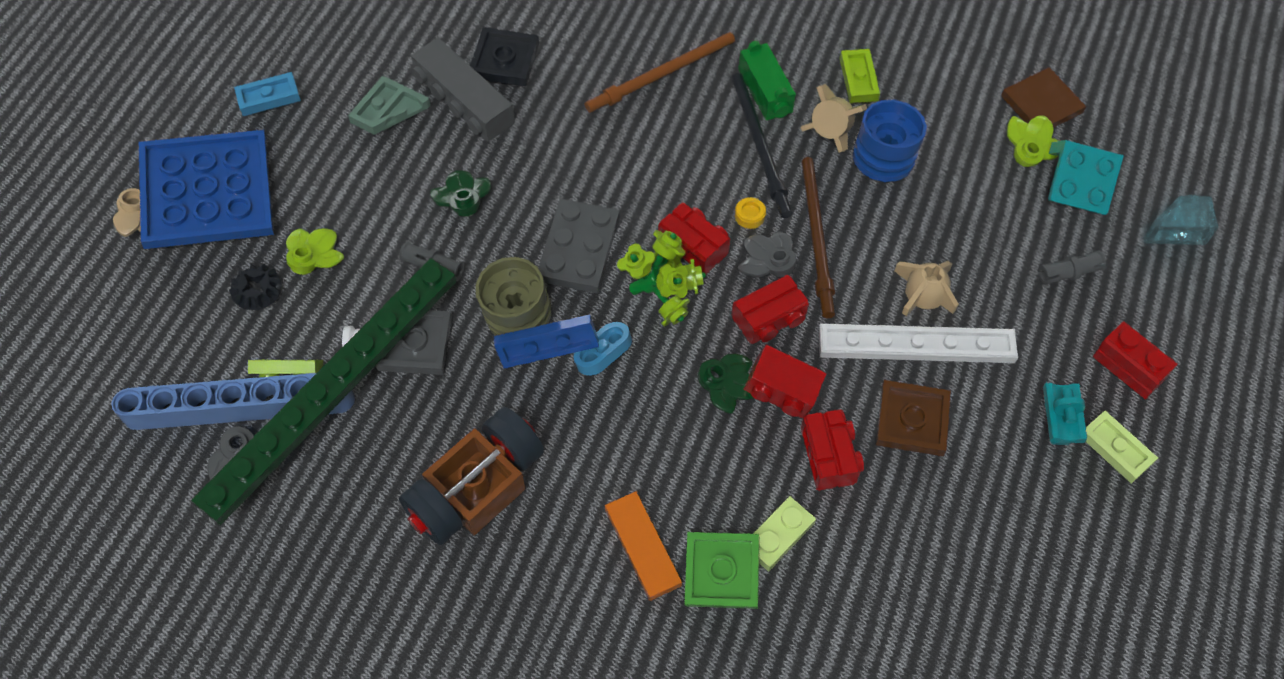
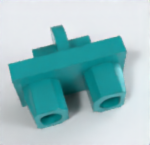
M1045 383L1043 392L1050 442L1053 445L1085 443L1087 440L1083 412L1085 410V401L1081 398L1080 385L1074 383L1069 385Z

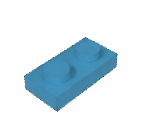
M292 72L234 87L243 116L301 101Z

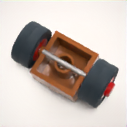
M503 407L484 422L482 430L485 437L474 428L423 472V479L416 481L410 489L401 494L399 501L409 515L407 520L419 534L425 533L438 545L444 544L462 526L475 536L525 490L523 474L521 472L542 456L544 448L530 423L511 409Z

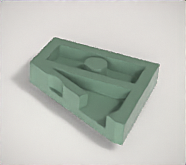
M382 76L351 111L348 117L351 124L375 135L428 109L431 104L429 97Z

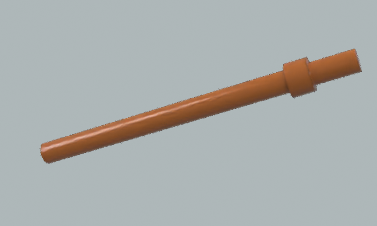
M728 32L619 86L612 85L604 89L603 94L584 103L585 108L591 113L607 104L612 106L620 102L623 96L734 43L735 37L732 32Z

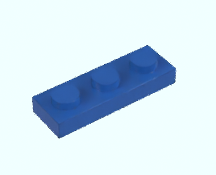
M589 314L494 336V346L503 368L597 348L599 347V340Z

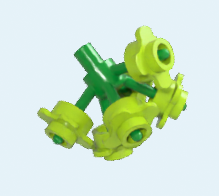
M655 230L653 235L657 239L652 246L656 251L655 253L644 251L639 244H632L629 246L624 258L618 260L617 267L620 271H627L633 279H638L629 284V290L633 295L643 291L648 294L654 292L663 302L662 307L658 311L664 318L661 324L666 326L672 322L675 325L683 321L688 314L687 304L690 300L686 298L682 301L681 298L687 295L688 290H695V294H699L698 286L704 285L703 278H705L706 274L702 272L701 266L695 267L694 259H691V264L688 265L681 263V258L684 256L685 251L681 247L682 240L678 235L671 231L662 233L659 230ZM670 295H676V296L672 297L671 299H668V298H667V297H669Z

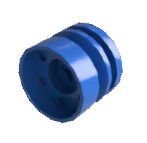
M881 100L871 104L864 112L852 154L857 168L871 179L882 182H894L907 177L914 168L918 151L926 134L927 125L923 115L915 107L902 101Z

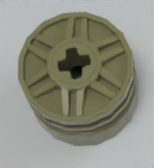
M518 257L501 258L490 263L480 273L476 282V298L491 333L495 336L549 323L552 316L551 302L546 291L544 278L538 267L529 260Z

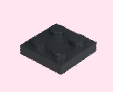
M483 27L470 66L487 81L526 87L539 46V35Z

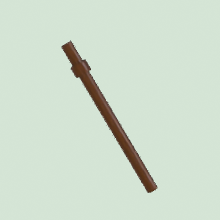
M806 157L802 159V169L817 273L815 290L816 296L820 298L822 317L828 319L835 316L833 303L835 286L834 280L830 278L814 160L811 157Z

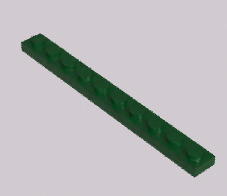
M430 258L191 500L193 504L221 526L457 282L455 274Z

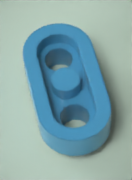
M622 322L606 324L596 332L599 347L574 353V362L580 373L596 375L630 348L632 336L626 324Z

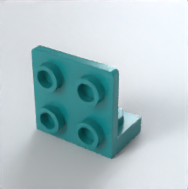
M1068 140L1052 142L1049 154L1058 156L1059 159L1048 200L1106 215L1109 211L1124 155Z

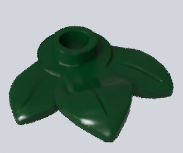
M455 170L447 176L446 185L431 189L430 195L438 206L451 207L457 215L465 217L477 212L480 198L490 192L491 183L488 177L474 180L468 171Z
M727 354L720 361L716 359L706 360L698 369L700 385L709 391L710 400L713 405L725 413L732 414L734 412L736 400L755 399L751 393L743 390L750 375L747 372L753 363L748 357L740 354ZM711 371L716 372L719 378L714 377Z

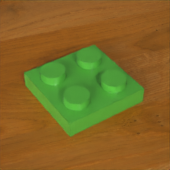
M687 532L685 606L758 609L759 534Z

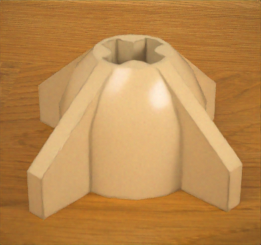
M824 84L817 87L821 103L817 104L813 110L812 122L801 126V130L803 132L814 128L822 137L834 139L838 153L848 149V132L854 125L855 114L866 110L867 107L864 104L852 108L848 101L836 97L830 88Z
M900 261L896 265L894 272L907 280L906 295L909 301L904 306L902 314L907 316L916 306L921 309L930 310L941 305L952 314L956 311L959 303L950 290L951 281L948 276L952 266L951 262L946 261L939 265L936 263L920 265Z

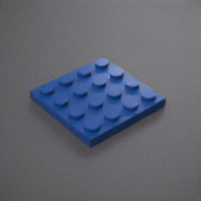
M264 130L139 142L141 243L144 249L274 235Z

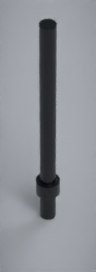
M735 73L731 79L769 182L768 192L771 199L776 202L781 218H788L793 213L787 199L788 190L783 180H780L743 75Z

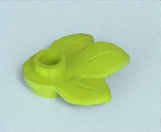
M1016 116L1009 120L1007 137L1015 145L1014 158L1018 164L1024 167L1038 165L1042 160H1053L1058 157L1049 154L1052 142H1057L1058 140L1052 138L1053 125L1046 116H1036L1029 123Z
M321 228L314 230L310 234L303 229H297L288 236L286 241V247L289 250L286 255V262L291 270L297 274L311 273L316 267H333L344 259V255L333 249L337 241V234L331 229Z

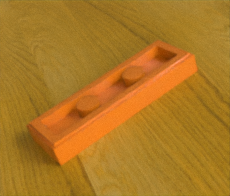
M635 491L606 504L605 511L649 601L682 587V581L637 492Z

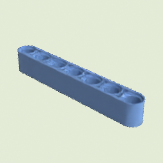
M316 373L127 388L119 391L113 397L111 405L121 421L133 430L272 419ZM353 390L329 414L348 411L355 401ZM274 395L272 399L264 401L268 396ZM240 398L236 403L230 404L234 399ZM205 401L204 404L196 407L200 402ZM171 404L168 408L163 409L166 405Z

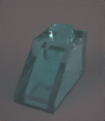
M1197 195L1179 196L1153 222L1143 238L1144 243L1206 245L1218 229L1212 197Z

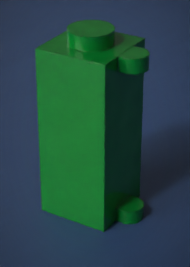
M757 40L751 42L748 49L740 51L738 70L743 75L744 81L762 115L767 121L774 118H782L793 113L796 93L767 43L760 44Z

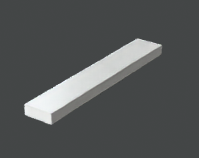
M853 324L819 325V354L823 358L1015 363L1018 359L1015 329Z

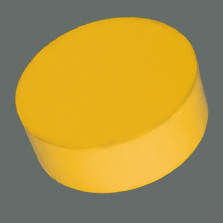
M748 197L737 203L735 220L740 226L754 229L761 226L765 220L766 207L759 199Z

